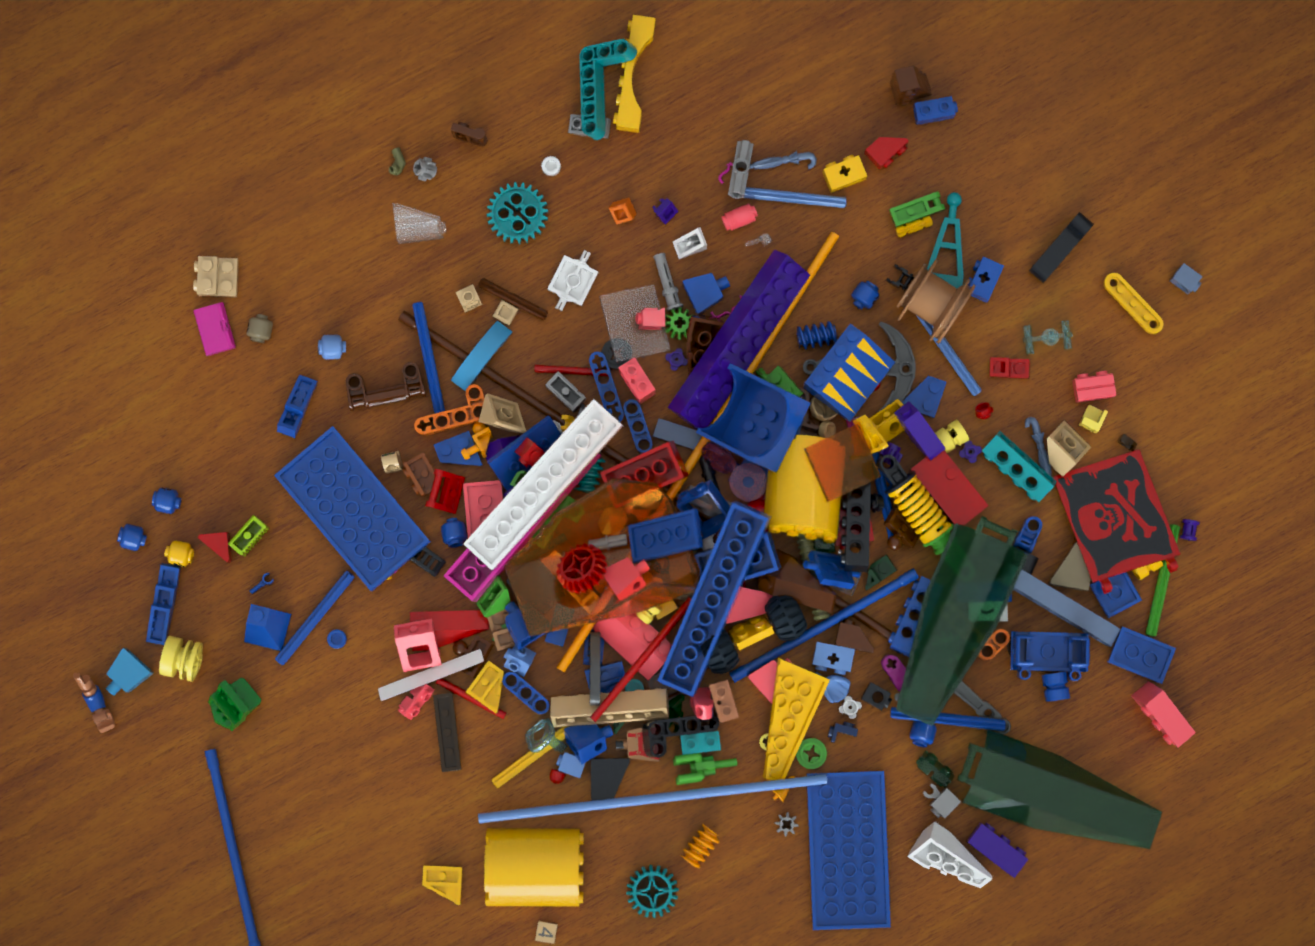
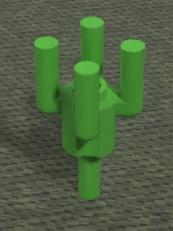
M701 753L677 755L673 758V765L690 764L691 773L677 775L676 785L701 782L705 776L715 775V769L737 766V759L714 761L713 756L702 757Z

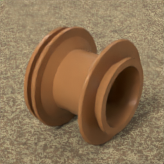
M935 259L929 270L925 267L927 264L924 263L896 307H904L897 319L898 321L909 310L933 325L929 341H932L935 337L938 339L936 343L939 344L965 306L976 285L973 284L970 287L968 285L970 279H967L964 285L956 288L933 274L932 270L938 262V259Z

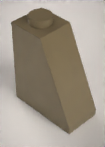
M1077 542L1074 543L1049 580L1048 585L1089 591L1091 578Z

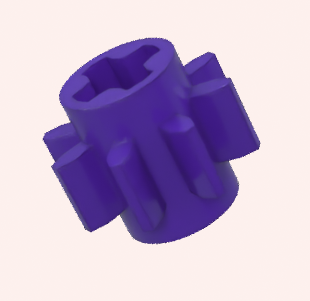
M888 442L889 447L878 451L881 455L894 456L898 462H900L903 454L899 453L901 448ZM889 458L883 460L886 464L891 465Z

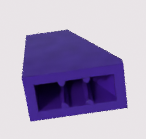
M909 401L894 412L911 442L930 461L946 449L919 410Z

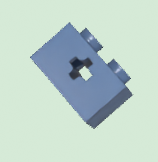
M816 642L812 665L816 666V670L827 671V668L835 669L834 673L846 675V672H851L855 649ZM832 653L838 658V662L836 661L831 664L830 660H827L828 656H832Z

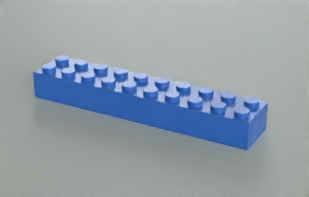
M738 501L732 503L661 670L658 682L692 697L697 693L714 648L723 632L771 519L770 515ZM711 635H714L706 657H704L701 645L711 638Z

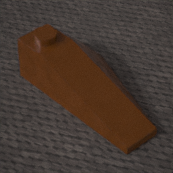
M700 314L691 316L686 334L688 376L724 325V321L716 317Z
M777 549L776 552L781 568L778 571L761 575L757 589L772 596H791L799 604L830 613L833 612L837 594L827 585L820 584L810 574L811 571L803 568L794 556Z

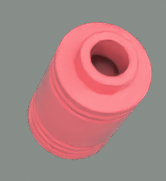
M748 203L724 213V216H721L726 230L732 231L755 222V217L758 214L754 205L750 206Z

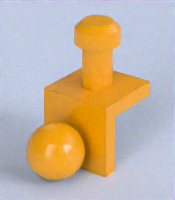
M478 421L472 427L474 432L472 438L475 445L461 450V454L466 460L470 459V456L478 451L483 458H486L490 439L493 438L489 427Z

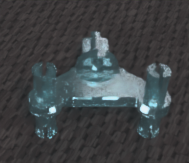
M1069 320L1061 321L1063 333H1058L1055 329L1049 328L1044 330L1041 336L1032 337L1031 325L1023 326L1025 337L1023 338V343H1026V354H1034L1033 341L1042 340L1044 344L1052 346L1058 342L1059 338H1063L1064 349H1072L1070 337L1073 334L1070 332Z

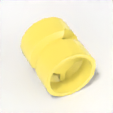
M957 419L948 424L947 429L941 428L935 432L946 448L944 450L946 453L954 450L956 445L961 446L969 441L965 429Z

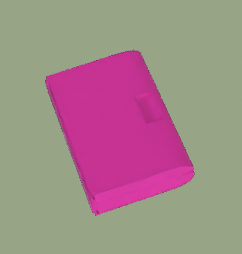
M223 302L193 310L206 356L236 348Z

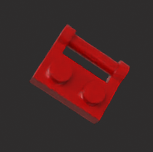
M434 469L433 474L435 477L429 501H426L425 506L456 514L465 477ZM442 477H444L445 479H444V483H443V487H442L440 499H439V502L436 503L437 497H438V493H439V489H440V485H441V481H442Z

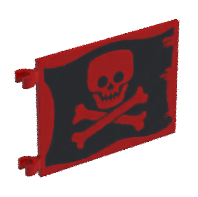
M1139 449L1069 471L1063 477L1060 474L1052 477L1057 481L1055 484L1092 583L1100 581L1104 594L1111 592V589H1113L1108 579L1109 577L1165 560L1169 573L1177 571L1179 566L1174 557L1180 555V551Z

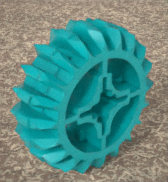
M649 865V871L647 872L643 866L642 874L636 870L637 879L633 876L630 877L634 884H627V887L632 888V891L626 892L627 895H633L632 898L628 899L629 903L635 901L632 909H636L639 906L638 914L645 910V917H648L649 912H652L653 918H656L657 911H659L660 916H663L662 909L669 913L670 909L667 905L675 906L671 899H678V896L673 895V892L679 891V888H672V885L677 884L676 880L670 882L673 874L671 873L666 876V868L662 873L659 872V865H657L656 871H653L652 865ZM654 875L661 877L668 887L657 886ZM649 876L648 886L636 889L641 879ZM651 881L655 889H658V892L655 893L654 901H652V896L646 892L650 890ZM669 893L666 901L656 907V898L661 894ZM637 895L647 896L650 899L651 907L643 905Z

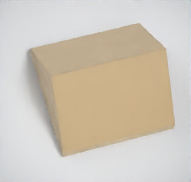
M488 393L485 395L479 418L480 423L508 432H526L518 403Z

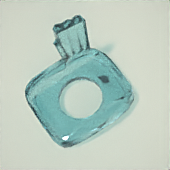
M549 718L540 720L525 734L528 748L533 753L540 752L548 745L560 753H563L567 748L565 743L554 737L555 730ZM544 728L543 737L535 741L534 733Z

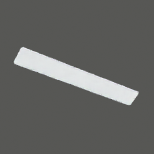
M481 649L380 687L378 689L380 700L389 699L482 663L484 659Z

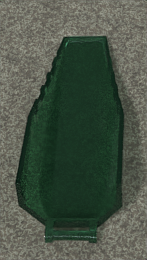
M984 516L981 517L976 530L955 523L924 595L896 707L897 711L930 726L934 724L996 629L1029 554L1012 546L1018 531L1014 529L1009 530L988 521ZM983 527L1008 537L1007 542L1005 543L982 533Z
M985 729L984 748L969 743V752L961 775H958L957 780L971 786L965 798L961 799V803L1035 829L1147 849L1151 848L1162 815L1161 811L1060 755L1006 735ZM976 753H982L973 779L968 778Z

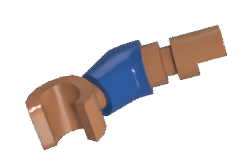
M74 672L73 677L80 689H82V696L91 713L95 712L92 717L99 732L103 733L113 729L116 724L110 710L104 709L106 705L99 687L93 683L89 675L81 677L80 673Z

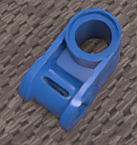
M1035 516L1025 519L1012 546H1017L1031 554L1042 529V521ZM1030 520L1037 522L1038 526L1034 531L1028 528Z

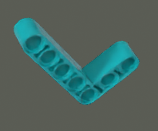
M625 39L586 46L580 52L581 125L583 133L594 140L602 139L606 132L604 67L631 61L637 55V48Z

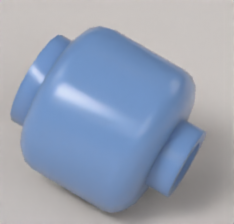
M323 335L321 340H318V354L323 359H340L342 353H346V341H342L340 335Z

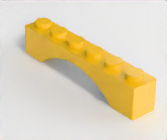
M633 15L632 20L628 21L627 31L630 32V38H626V40L637 48V55L633 60L622 63V68L625 69L624 76L620 75L619 87H622L621 94H617L616 105H619L618 113L615 112L613 120L617 130L639 133L642 110L633 93L632 75L640 54L653 41L656 18Z

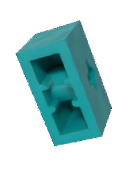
M719 731L680 735L682 755L721 750Z

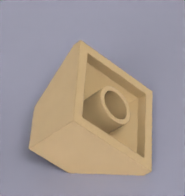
M1065 421L1047 438L1049 464L1062 477L1091 448Z

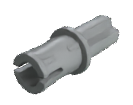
M626 534L610 537L605 535L604 538L588 540L589 545L592 544L600 550H610V548L624 546L628 543Z

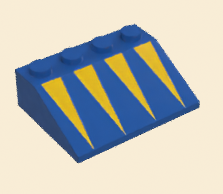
M849 324L805 381L804 389L850 422L895 364V361L866 334L852 324Z

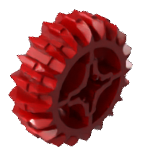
M585 542L582 546L577 543L576 548L570 547L569 552L564 551L565 556L560 557L561 563L556 564L558 567L556 571L558 581L569 592L577 594L581 592L587 593L588 589L593 590L594 585H599V580L604 579L603 574L607 573L606 567L608 566L602 551L594 545H588Z

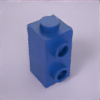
M952 96L914 103L913 111L916 125L953 119L956 115L955 113L958 112L956 101H953Z

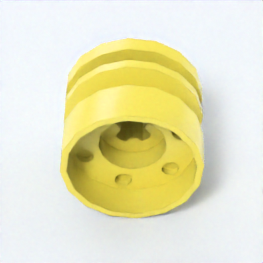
M168 636L160 659V675L174 677L177 670H179L180 679L184 680L187 675V681L193 682L201 667L203 644L196 642L193 647V641L188 640L184 648L183 638Z

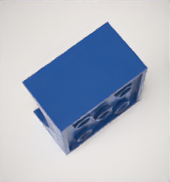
M730 363L728 369L732 372L734 383L729 403L722 415L712 425L706 428L698 427L696 433L755 464L777 473L811 403Z

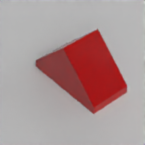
M230 533L200 534L197 537L228 563L232 561L231 547L228 545Z

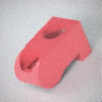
M709 687L698 688L697 693L693 697L690 696V706L697 718L703 720L713 717V700L710 699L711 691Z

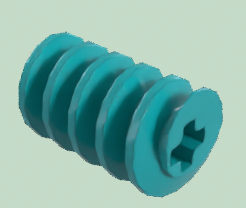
M600 457L577 484L580 487L574 488V490L590 494L597 493L599 490L594 488V486L600 485V482L596 478L602 477L598 471L604 470L599 464L605 463L606 460Z

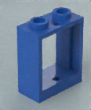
M711 480L705 483L701 482L689 491L681 492L676 505L680 512L691 510L693 507L689 502L707 493L722 512L721 514L705 522L699 517L702 540L715 534L721 528L730 509V505Z

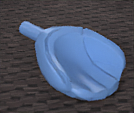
M839 675L827 676L826 678L830 681L824 695L830 703L840 702L849 693L851 682Z

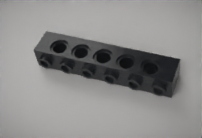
M848 456L847 463L844 462L843 474H847L846 480H843V492H846V498L842 500V510H846V516H842V528H845V535L841 537V546H845V553H841V564L844 565V571L868 572L871 457ZM858 475L861 477V480H854L852 476ZM858 493L861 497L854 498L852 494ZM857 511L861 515L856 517L853 516L851 512ZM857 529L860 531V534L855 535L851 530ZM856 547L860 552L853 553L850 549Z

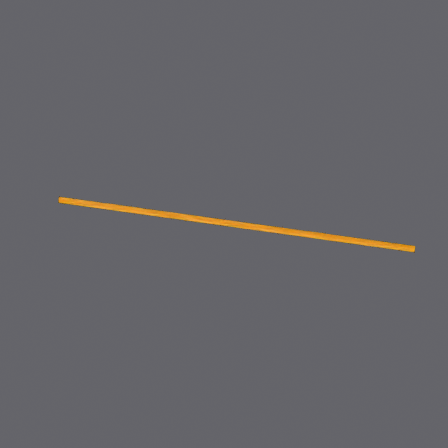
M834 232L829 234L807 269V272L810 274L809 278L746 371L754 373L838 240L839 235ZM732 392L723 404V406L721 407V409L719 410V412L716 414L710 425H712L722 415V413L724 412L725 408L729 403ZM703 436L701 437L684 464L688 475L711 440ZM688 477L672 483L650 520L664 516ZM630 550L626 558H629L632 562V555ZM610 585L607 586L556 667L565 673L613 597L614 591Z

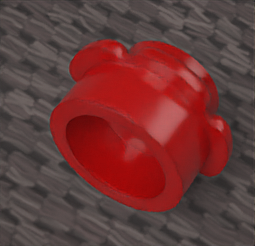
M988 402L978 404L975 407L976 417L988 419L994 411L993 407H990Z

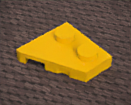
M423 865L422 885L455 904L461 905L463 867Z

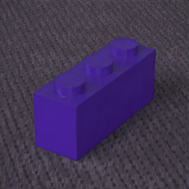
M979 823L966 842L1015 878L1028 861L1025 857L1026 852L1018 846L1014 849L1009 845L1011 841L1002 834L1000 837L994 833L996 829L988 823H985V825Z

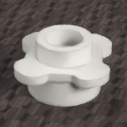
M846 696L844 698L845 702L839 707V712L847 714L850 719H854L862 704L859 701L852 700L851 696Z

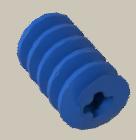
M827 321L826 327L821 322L819 323V328L812 324L811 330L807 325L804 326L803 331L800 326L796 329L799 349L801 345L807 350L808 344L815 348L816 342L822 347L823 341L828 346H830L831 340L834 343L837 341L835 325H832L830 321Z

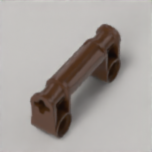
M408 362L403 366L404 384L366 391L364 379L359 374H349L345 383L350 411L361 407L370 408L410 400L411 397L421 395L426 397L419 366L413 362ZM414 366L416 368L414 376L407 375L406 370L408 367ZM354 377H358L360 380V384L357 387H351L350 381Z

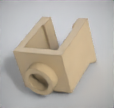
M473 284L456 292L465 313L482 305Z

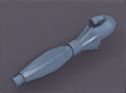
M796 150L789 156L768 157L750 164V169H769L789 162L799 164V161L807 159L811 160V163L808 164V169H812L817 163V158L815 154L810 152L797 154Z
M1028 417L1025 420V428L1030 427L1031 423L1034 434L1031 437L1037 443L1040 467L1052 477L1048 454L1044 449V432L1041 433L1036 418Z

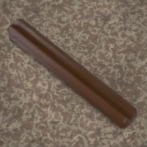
M482 278L478 284L479 288L541 320H545L548 315V311L485 278Z

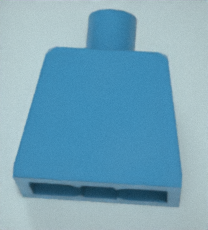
M123 648L107 672V676L113 681L106 687V690L113 696L121 688L125 692H131L154 672L129 649Z

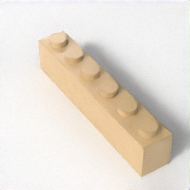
M661 688L621 691L597 722H594L590 716L599 705H590V694L551 697V720L553 727L669 719L667 690ZM600 693V704L609 693Z

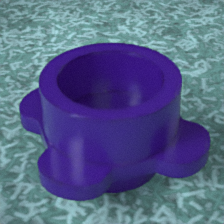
M677 348L671 354H666L665 357L673 371H676L682 365L686 366L688 360L682 354L683 350Z
M967 441L964 443L965 447L959 452V456L969 460L970 463H975L977 455L982 452V448L973 445L971 441Z

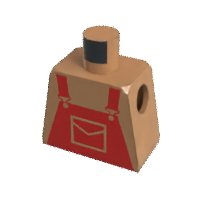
M652 725L650 729L653 735L656 732L655 725ZM642 728L628 730L627 739H616V751L628 750V758L659 762V758H651L645 754ZM654 744L653 746V752L655 754L658 752V746L656 744Z

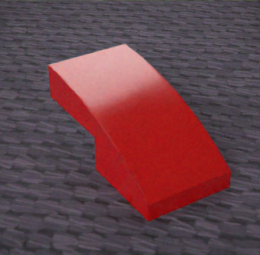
M990 357V377L1030 379V359Z

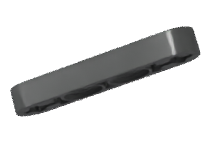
M590 632V705L599 706L600 632Z

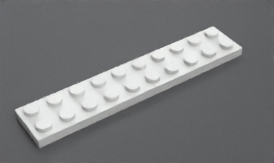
M593 399L465 541L464 545L491 570H494L623 425Z

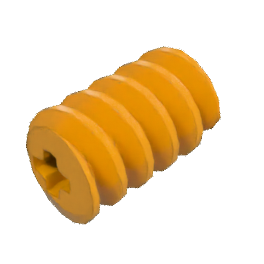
M702 824V827L705 831H697L700 837H692L695 844L688 842L690 850L683 849L685 856L680 855L696 868L701 867L698 861L705 862L703 854L710 855L708 848L715 849L712 842L718 844L720 842L717 838L718 835L704 824Z

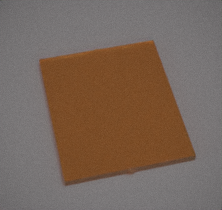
M859 424L804 448L827 502L881 477Z

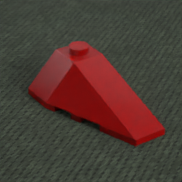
M480 610L410 612V622L432 619L438 648L489 630L488 619L483 616ZM428 645L412 647V651H430Z

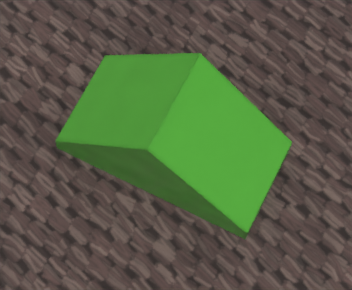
M500 576L494 579L476 603L484 617H489L504 610L506 605L511 602L508 589Z

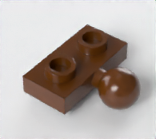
M897 509L891 510L884 522V525L894 534L887 540L888 548L893 551L899 550L902 547V543L908 549L913 548L920 534L915 533L916 528L913 529L910 526L911 523L907 522L906 518Z
M478 635L475 636L469 648L466 642L462 640L456 641L453 644V652L456 655L462 656L481 649L484 659L482 663L461 671L476 678L494 644Z

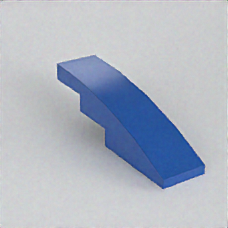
M165 563L160 565L154 601L151 605L146 642L164 645L166 642L176 599L180 566Z

